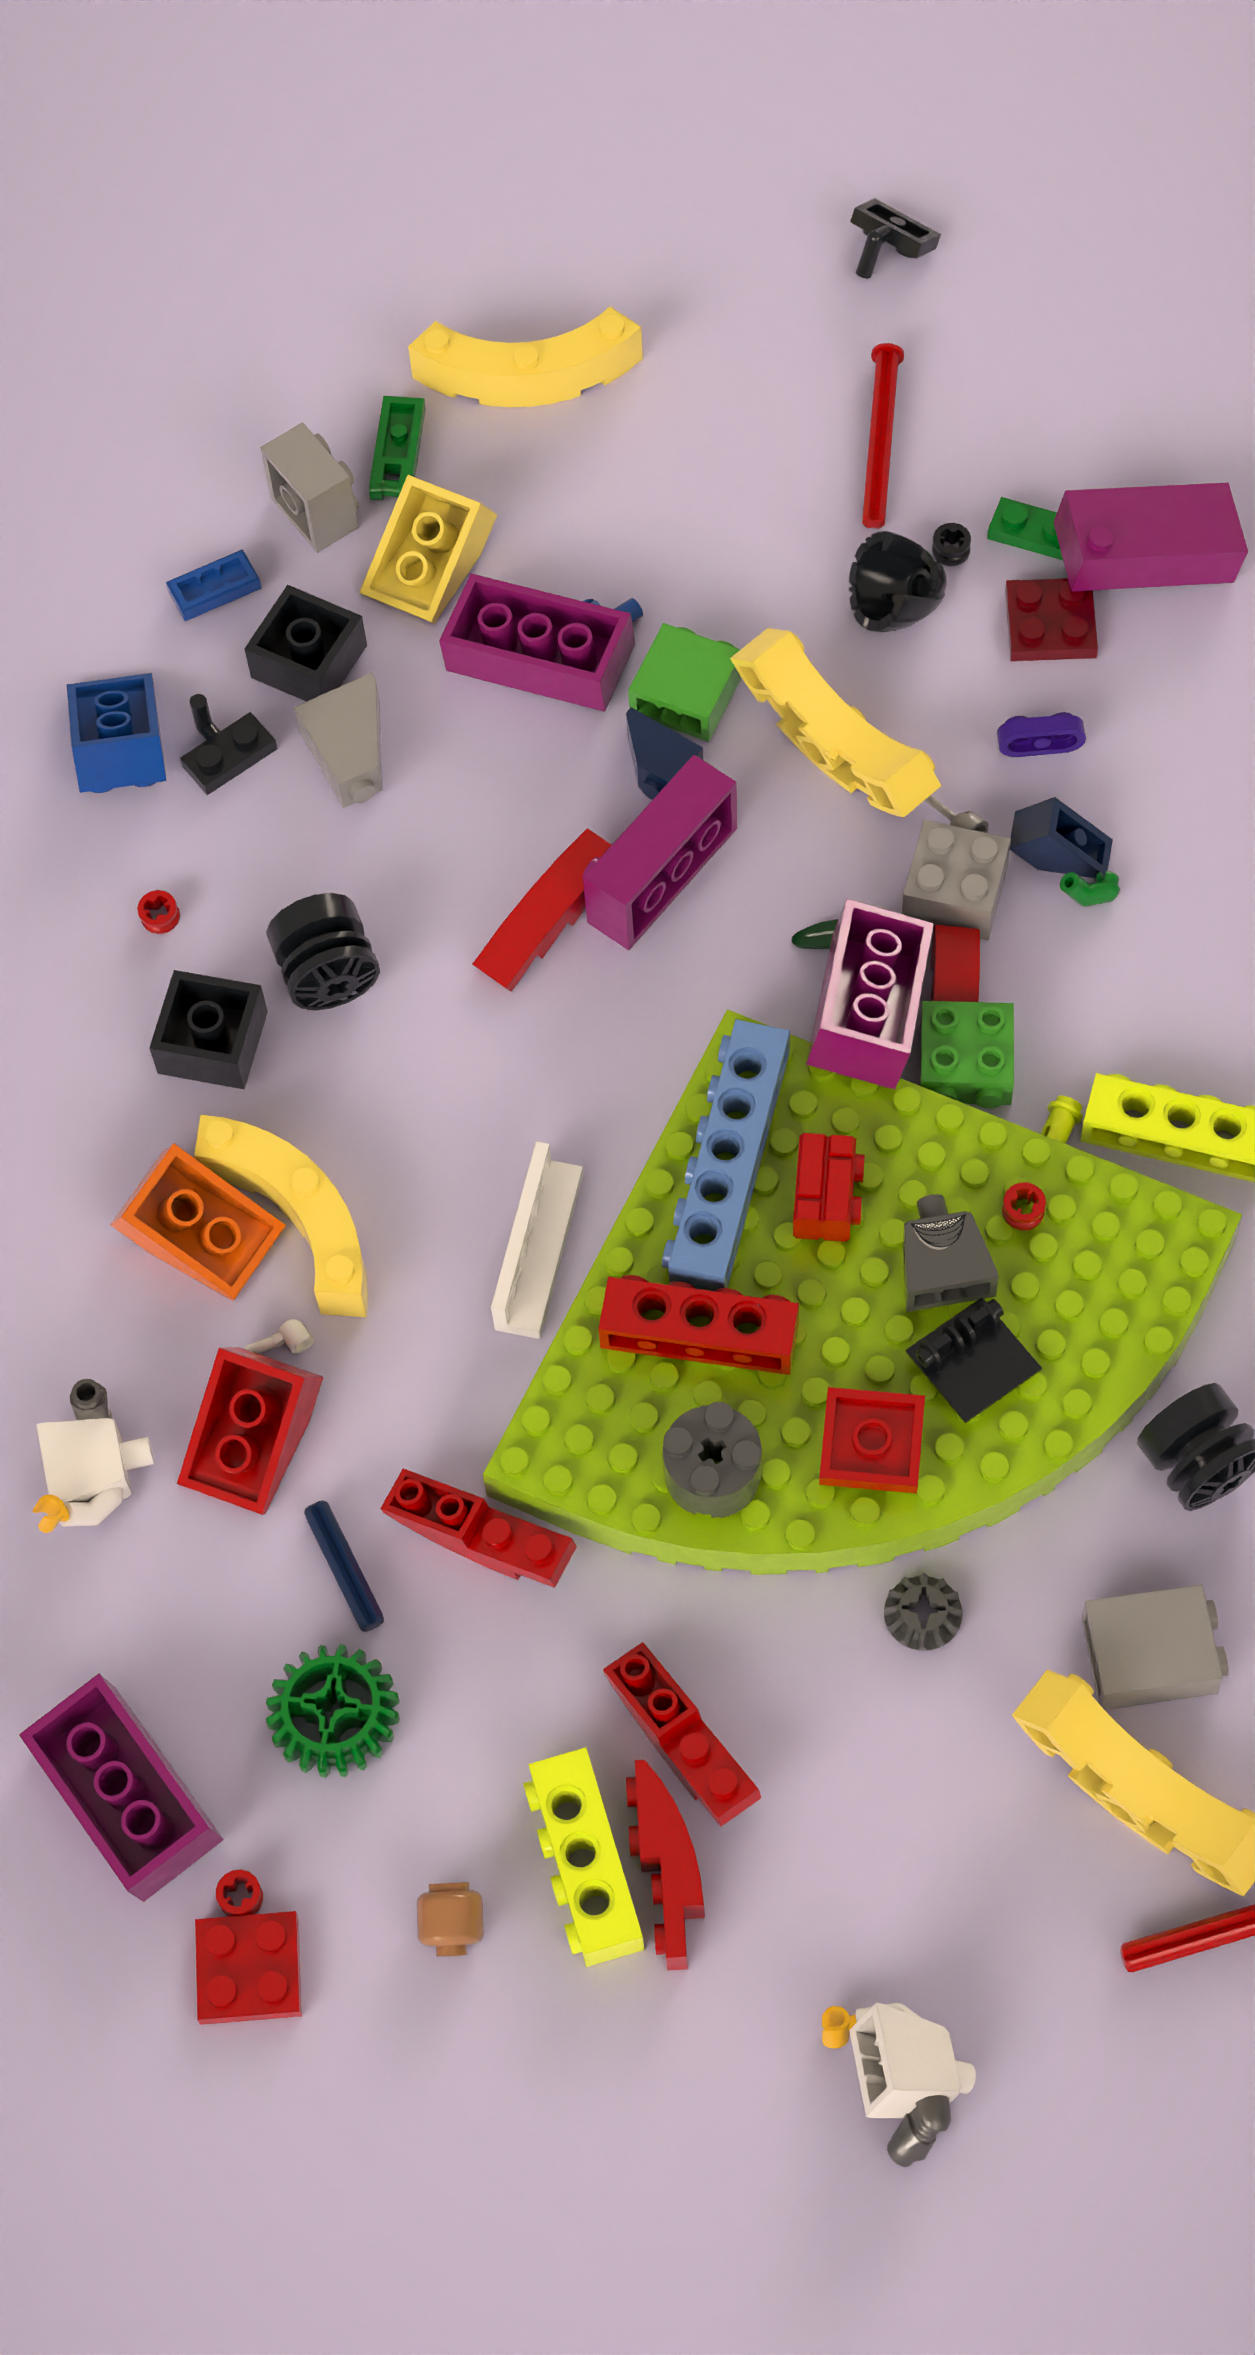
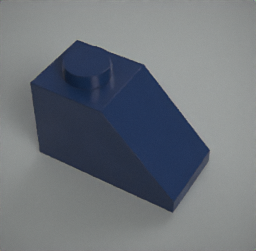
M632 707L626 712L627 737L638 788L649 799L653 800L693 755L704 760L703 747Z
M1053 797L1015 811L1010 837V850L1037 870L1062 874L1074 872L1079 876L1095 878L1101 872L1105 876V872L1108 871L1113 839L1059 799Z

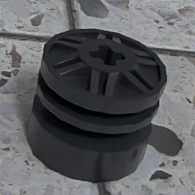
M324 893L297 900L282 909L269 923L266 934L277 964L282 967L283 980L285 985H287L292 1003L301 1009L316 1011L335 1008L363 995L375 984L380 974L379 963L372 952L369 939L364 936L363 924L355 904L346 895Z
M1217 1383L1203 1385L1171 1403L1144 1427L1137 1439V1445L1155 1469L1163 1471L1174 1468L1167 1478V1486L1172 1491H1180L1178 1501L1188 1511L1201 1509L1228 1495L1241 1486L1255 1472L1254 1429L1247 1423L1231 1426L1238 1417L1239 1409Z

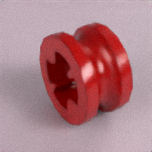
M150 891L138 903L137 911L141 923L151 933H167L179 923L180 911L173 896L166 891ZM162 905L165 906L167 914H159L156 919H153L150 910H159Z
M1028 1182L1012 1185L1006 1191L1003 1198L1002 1214L1004 1220L1012 1228L1020 1231L1031 1230L1037 1227L1042 1222L1045 1214V1195L1039 1187ZM1026 1199L1027 1205L1033 1202L1031 1213L1021 1214V1208L1015 1211L1017 1200Z
M242 1869L232 1870L224 1874L218 1881L216 1899L222 1912L228 1917L253 1915L262 1906L263 1891L257 1878L251 1872ZM239 1884H245L248 1893L253 1892L252 1897L243 1898L241 1906H234L231 1897L226 1898L228 1892L237 1891Z

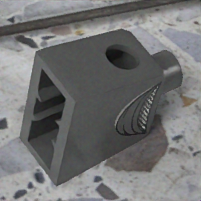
M939 1194L928 1195L917 1201V1208L920 1219L911 1220L904 1224L903 1256L906 1311L911 1312L979 1300L981 1297L983 1299L996 1297L998 1272L973 1215L967 1211L948 1214L945 1198Z

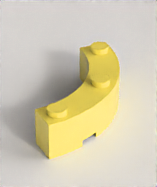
M612 307L607 308L599 316L575 330L544 340L518 343L492 342L460 334L435 321L408 346L413 379L446 396L455 398L459 394L479 399V404L497 407H533L570 400L581 396V390L592 387L600 382L604 385L611 383L643 359L641 326Z
M767 628L730 658L757 701L764 702L767 700L782 718L776 723L781 731L812 763L845 790L853 793L856 789H860L869 795L867 799L873 807L904 818L941 787L934 773L935 765L931 758L922 750L909 747L888 737L869 724L857 708L849 707L818 673L805 655L802 642L791 631Z
M200 1115L194 1152L195 1159L230 1185L253 1194L256 1191L279 1206L280 1211L293 1222L303 1237L306 1238L314 1256V1292L320 1314L367 1317V1277L356 1228L346 1204L325 1173L307 1155L269 1131L224 1117Z
M1047 1669L1012 1714L1025 1733L1046 1755L1053 1757L1055 1754L1060 1755L1073 1768L1068 1777L1118 1820L1166 1854H1169L1175 1847L1193 1859L1194 1862L1191 1866L1195 1872L1244 1897L1255 1882V1813L1245 1808L1239 1811L1211 1796L1172 1770V1763L1163 1754L1154 1749H1145L1100 1706L1092 1696L1094 1690L1085 1680L1074 1674H1069L1068 1677H1065Z

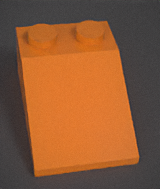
M174 1143L160 1154L110 1224L148 1253L232 1301L237 1297L286 1226Z

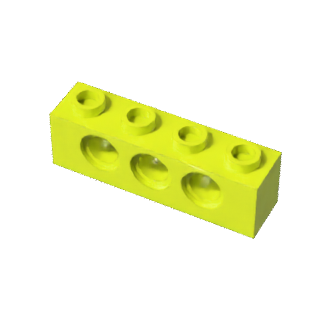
M1096 1073L1083 1121L1080 1142L1255 1182V1106L1247 1105L1241 1107L1228 1104L1211 1095H1189L1177 1092L1174 1088L1162 1084L1150 1086L1137 1083L1120 1074L1103 1075ZM1128 1110H1136L1141 1112L1144 1116L1134 1118L1128 1116L1125 1112ZM1177 1120L1183 1121L1186 1124H1188L1189 1127L1177 1128L1173 1126L1170 1122ZM1226 1131L1234 1135L1235 1138L1224 1139L1219 1137L1216 1132Z
M581 1748L528 1764L532 1780L524 1782L523 1786L531 1812L541 1810L545 1827L537 1829L544 1859L555 1858L559 1875L552 1876L550 1879L558 1907L568 1904L573 1922L565 1924L564 1928L572 1955L582 1952L585 1965L589 1967L645 1950L642 1932L587 1748ZM565 1802L575 1803L581 1808L579 1814L570 1820L560 1819L554 1812L559 1805ZM578 1849L590 1850L595 1855L594 1860L585 1867H575L568 1862L571 1853ZM600 1896L609 1902V1906L602 1914L589 1915L581 1909L583 1903L590 1897Z

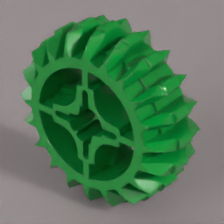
M342 1644L337 1647L335 1656H329L326 1646L320 1645L317 1651L319 1658L311 1660L309 1654L301 1651L299 1657L302 1666L297 1669L294 1665L287 1663L283 1667L289 1680H273L272 1687L278 1695L267 1698V1708L274 1713L266 1718V1723L270 1730L276 1731L272 1736L275 1747H285L283 1756L287 1762L290 1763L300 1758L299 1767L305 1773L309 1772L318 1763L319 1775L324 1778L329 1775L331 1766H337L340 1776L346 1777L349 1771L348 1763L355 1761L360 1770H365L367 1768L364 1758L365 1754L369 1753L373 1757L381 1758L383 1751L377 1741H393L394 1734L388 1726L399 1723V1713L392 1708L398 1705L400 1701L398 1693L390 1691L394 1685L391 1675H380L382 1671L380 1661L374 1659L366 1663L365 1651L360 1648L349 1659L347 1648ZM346 1679L364 1687L372 1697V1705L361 1704L360 1699L349 1697L345 1687ZM326 1680L321 1690L315 1693H305L315 1684ZM336 1698H338L341 1709L334 1711L333 1717H330V1723H328L325 1712H331L333 1705L336 1704ZM294 1716L305 1717L307 1723L319 1726L320 1743L306 1738L295 1728ZM351 1728H362L353 1737L339 1742L345 1731Z

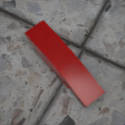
M587 828L530 888L500 925L472 965L512 992L536 956L543 959L566 924L569 923L573 926L586 908L582 878L584 870L595 857L601 858L612 844Z

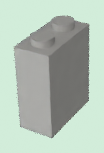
M1202 1584L1085 1601L1082 1622L1098 1702L1104 1710L1218 1694L1223 1676H1228V1662L1224 1647H1216L1212 1631L1218 1629L1216 1606L1213 1600L1206 1601Z

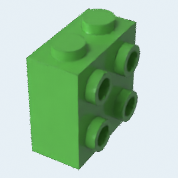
M663 623L628 689L629 709L632 707L668 728L709 742L741 680L740 674L730 659L740 649L726 641H714L697 635L688 628H677Z
M922 1001L920 1086L964 1104H977L982 1108L991 1109L1001 1105H1011L1014 1087V1003Z

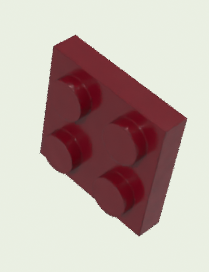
M1068 578L1006 580L1005 597L1010 661L1097 658L1098 643L1093 590L1071 591Z

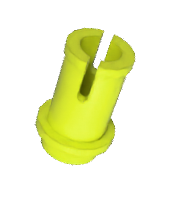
M1060 1095L1057 1096L1055 1101H1051L1048 1104L1047 1110L1049 1115L1040 1134L1066 1144L1074 1125L1081 1123L1083 1119L1081 1114L1082 1105L1070 1097Z

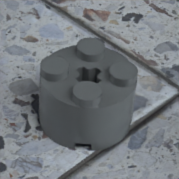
M714 1402L710 1405L696 1407L677 1418L666 1432L663 1441L665 1482L671 1497L684 1510L693 1514L697 1512L711 1515V1518L727 1517L745 1508L753 1500L762 1475V1447L760 1437L754 1425L740 1412L723 1402ZM720 1460L721 1462L715 1464L714 1461Z

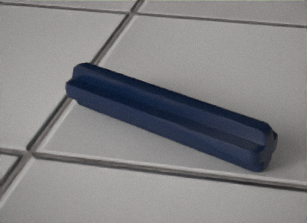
M322 1500L308 1506L304 1511L306 1520L360 1630L368 1632L379 1627L384 1622L383 1613L328 1502Z

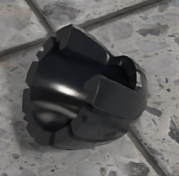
M889 531L873 533L871 537L865 539L866 543H861L854 556L857 562H852L849 574V583L852 585V587H849V591L852 593L849 599L851 609L856 611L853 615L862 627L873 632L896 631L923 620L938 607L945 596L947 576L943 566L921 545Z

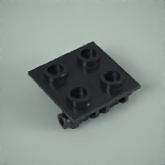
M981 1297L906 1349L909 1357L965 1424L1042 1370V1367L1000 1319L1004 1315V1311L995 1299L986 1302Z

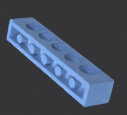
M735 1019L731 1036L723 1035L718 1055V1062L723 1063L720 1076L712 1075L707 1102L713 1104L709 1117L701 1116L696 1135V1143H700L701 1148L698 1158L690 1156L686 1169L685 1184L690 1185L687 1199H678L673 1225L679 1226L675 1241L667 1240L663 1253L662 1267L668 1268L669 1283L685 1282L694 1286L695 1289L708 1291L728 1288L790 1054V1030ZM750 1071L756 1073L757 1076L745 1079L738 1076V1074ZM739 1111L747 1116L741 1119H731L727 1115L731 1112ZM722 1152H730L736 1155L731 1160H720L715 1156ZM711 1193H719L725 1196L723 1200L718 1202H710L704 1199L705 1196ZM703 1234L714 1238L712 1242L707 1244H699L693 1241L696 1236Z

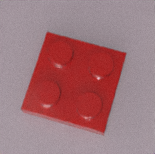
M828 1387L819 1485L917 1494L925 1395Z
M296 1911L195 1919L197 2020L200 2025L302 2016L299 1919Z

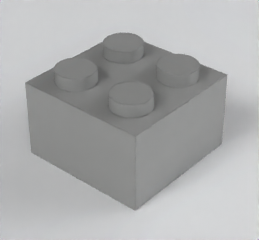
M302 422L261 446L271 499L317 553L359 528L356 515L359 505L351 486L354 483L353 474L345 462L342 460L337 462L332 457L328 444L319 433L313 435Z
M923 820L903 893L902 914L934 923V925L979 929L980 939L989 941L1008 869L1011 838Z

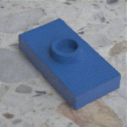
M243 549L166 582L167 590L184 621H188L262 589L260 579Z

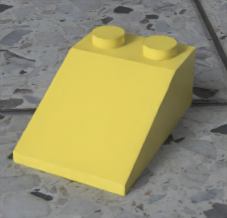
M407 475L359 593L435 624L482 554L497 514L482 503Z

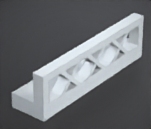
M535 1142L491 1305L496 1331L540 1339L584 1175L583 1166L552 1161L550 1145L547 1143Z

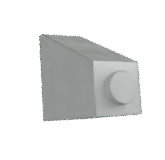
M372 672L294 707L299 733L343 808L354 803H363L372 798L374 794L382 791L380 701L376 679Z

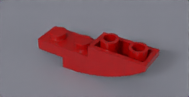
M404 1468L380 1508L384 1514L400 1524L467 1559L513 1579L519 1580L522 1575L553 1588L556 1587L577 1548L574 1540L568 1536L490 1508L484 1498Z
M644 1642L603 1669L604 1675L661 1757L694 1800L699 1799L720 1827L761 1799L758 1787L704 1723L699 1709Z
M635 1760V1777H626L627 1807H637L638 1825L628 1826L630 1857L640 1856L642 1872L661 1871V1874H651L653 1905H663L664 1924H654L656 1955H666L667 1971L686 1970L688 1966L685 1919L705 1918L701 1876L697 1858L686 1824L662 1780L645 1760Z

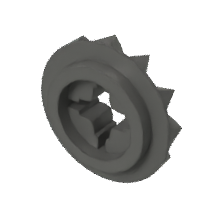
M926 1573L911 1578L904 1576L898 1585L890 1589L884 1606V1619L891 1635L902 1645L915 1650L928 1651L944 1646L954 1638L962 1622L963 1610L958 1592H955L946 1583L944 1578L929 1577ZM921 1595H926L929 1608L937 1609L938 1612L929 1614L925 1629L921 1628L918 1613L910 1612L909 1608H916L918 1606Z

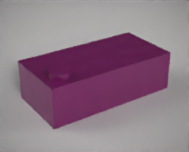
M1229 482L1065 490L1053 522L1071 591L1234 583L1248 553Z
M471 573L441 635L439 643L446 671L605 712L633 651L635 638L631 613Z
M693 755L602 857H595L585 868L582 878L587 923L627 950H630L737 830L736 781L696 755Z
M846 898L832 935L806 1065L896 1089L911 1052L934 923Z
M100 1673L19 1734L125 1889L142 1902H145L224 1840L116 1687Z

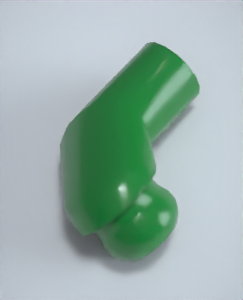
M1106 871L1105 876L1099 872L1095 876V883L1089 884L1078 874L1069 872L1062 877L1060 889L1083 907L1112 902L1120 893L1118 886L1119 877L1112 871Z

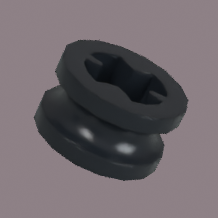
M945 523L939 526L933 535L932 552L934 558L946 566H958L964 563L970 554L971 535L968 529L957 523ZM947 541L951 545L945 547L944 542ZM956 542H958V543H959V547L956 548V547H955L954 545H952V544H955Z

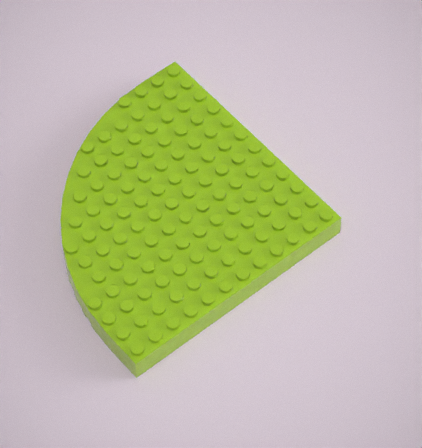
M727 1009L482 1474L486 1495L568 1532L628 1554L636 1552L657 1557V1561L675 1565L677 1562L689 1565L705 1566V1570L722 1571V1568L751 1571L753 1575L787 1574V1571L815 1570L816 1573L829 1572V1568L855 1564H857V1567L877 1565L893 1561L894 1557L921 1549L925 1552L943 1547L959 1540V1536L985 1525L987 1528L1020 1511L1021 1506L1038 1496H1045L1051 1493L1062 1480L1074 1471L1077 1473L1103 1452V1448L1119 1431L1122 1432L1133 1421V1417L1142 1409L1148 1399L1152 1398L1164 1377L1173 1365H1176L1204 1312L1236 1240L1242 1214L904 1079H899L894 1090L806 1065L810 1042L790 1034V1054L728 1285L729 1289L737 1290L744 1296L763 1298L766 1295H779L789 1299L790 1302L799 1303V1324L790 1375L600 1348L598 1327L608 1277L621 1278L624 1275H636L651 1283L669 1284L668 1268L662 1267L663 1253L667 1240L675 1241L679 1226L673 1225L678 1199H687L690 1185L685 1184L686 1169L690 1156L698 1158L701 1144L696 1143L697 1129L701 1116L709 1117L713 1103L707 1102V1095L712 1075L720 1076L723 1063L718 1062V1055L723 1035L731 1036L735 1019L766 1025ZM745 1071L738 1074V1076L749 1079L757 1076V1074ZM736 1111L729 1113L727 1116L731 1119H741L747 1115ZM803 1133L825 1134L827 1137L831 1135L853 1136L856 1138V1154H865L863 1183L854 1182L853 1196L862 1197L860 1225H851L850 1240L847 1242L826 1241L823 1238L818 1240L796 1239L793 1236L799 1136ZM722 1152L715 1157L720 1160H731L736 1155L730 1152ZM1028 1182L1039 1187L1046 1198L1045 1214L1042 1222L1037 1227L1031 1230L1020 1231L1012 1228L1004 1220L1002 1214L1003 1198L1006 1191L1012 1185ZM711 1193L704 1197V1199L710 1202H718L725 1198V1196L719 1193ZM933 1194L944 1196L948 1214L967 1211L973 1215L999 1276L996 1297L984 1300L989 1302L995 1299L1004 1311V1315L1000 1319L1042 1367L1040 1372L966 1424L906 1353V1349L977 1301L911 1312L906 1311L903 1256L904 1224L911 1220L920 1219L917 1201L922 1197ZM1019 1199L1014 1210L1017 1211L1021 1208V1214H1029L1034 1203L1031 1202L1027 1205L1026 1199ZM704 1234L698 1235L693 1239L694 1242L699 1244H707L714 1240L713 1237ZM653 1309L644 1312L641 1316L647 1320H656L664 1314L659 1310ZM697 1316L689 1321L691 1325L696 1327H703L711 1322L709 1318L704 1316ZM743 1323L736 1329L741 1333L749 1334L757 1331L759 1327L753 1323ZM828 1387L925 1395L917 1494L819 1485ZM714 1402L726 1403L732 1409L744 1415L757 1430L762 1447V1475L753 1500L739 1512L723 1518H711V1515L697 1512L693 1514L681 1508L671 1497L667 1489L663 1463L664 1436L674 1421L691 1409L710 1405ZM717 1460V1461H714V1462H715V1464H717V1463H720L721 1461H720V1460Z

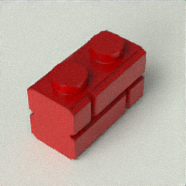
M803 1133L799 1136L793 1215V1236L796 1239L818 1240L823 1238L826 1241L847 1242L850 1240L851 1225H860L862 1197L853 1196L854 1182L863 1183L865 1154H856V1138L853 1136L831 1135L827 1137L825 1134Z

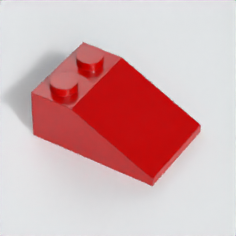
M240 1347L218 1348L177 1484L255 1513L266 1514L310 1422L323 1376Z

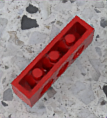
M624 1275L621 1278L608 1277L598 1327L600 1348L790 1375L799 1324V1303L790 1302L789 1299L779 1295H766L763 1298L744 1296L739 1291L729 1288H720L716 1291L695 1289L694 1286L685 1282H670L668 1285L651 1283L636 1275ZM653 1309L659 1310L664 1314L656 1320H647L641 1316L644 1312ZM697 1316H704L711 1320L708 1325L703 1327H696L689 1323L692 1318ZM743 1323H753L759 1327L757 1331L749 1334L741 1333L736 1328Z

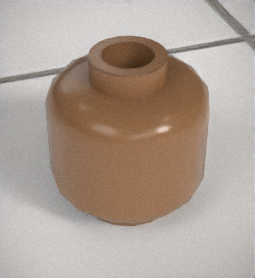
M469 1882L429 1884V1892L421 1894L417 1899L419 1941L426 1946H436V1956L467 1955L466 1945L478 1943L484 1935L483 1900L479 1892L469 1890Z

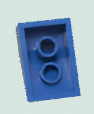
M152 673L66 684L71 746L80 793L90 791L93 793H105L113 788L133 785L148 787L156 782L167 781Z

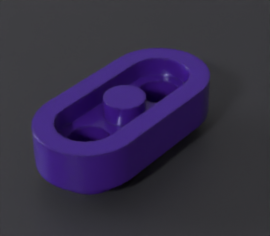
M1060 712L1052 716L1031 718L1015 716L1009 718L998 728L997 739L999 750L1002 754L1009 757H1027L1075 751L1086 742L1084 722L1080 717L1067 712Z

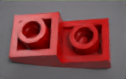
M934 925L930 970H933L931 1001L978 1002L980 981L979 929Z

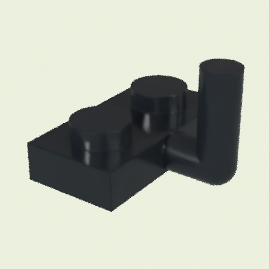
M875 198L854 208L850 223L863 229V233L867 236L856 274L862 278H871L881 246L885 242L896 247V251L899 254L917 259L937 248L941 234Z
M195 694L190 698L189 703L196 729L206 741L180 757L182 767L206 795H209L277 750L276 740L251 712L220 731L212 722L206 697L202 694Z

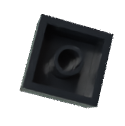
M287 584L244 650L252 679L307 702L342 685L367 647V641L361 615Z
M174 970L149 1047L157 1074L245 1090L268 1013L261 985Z

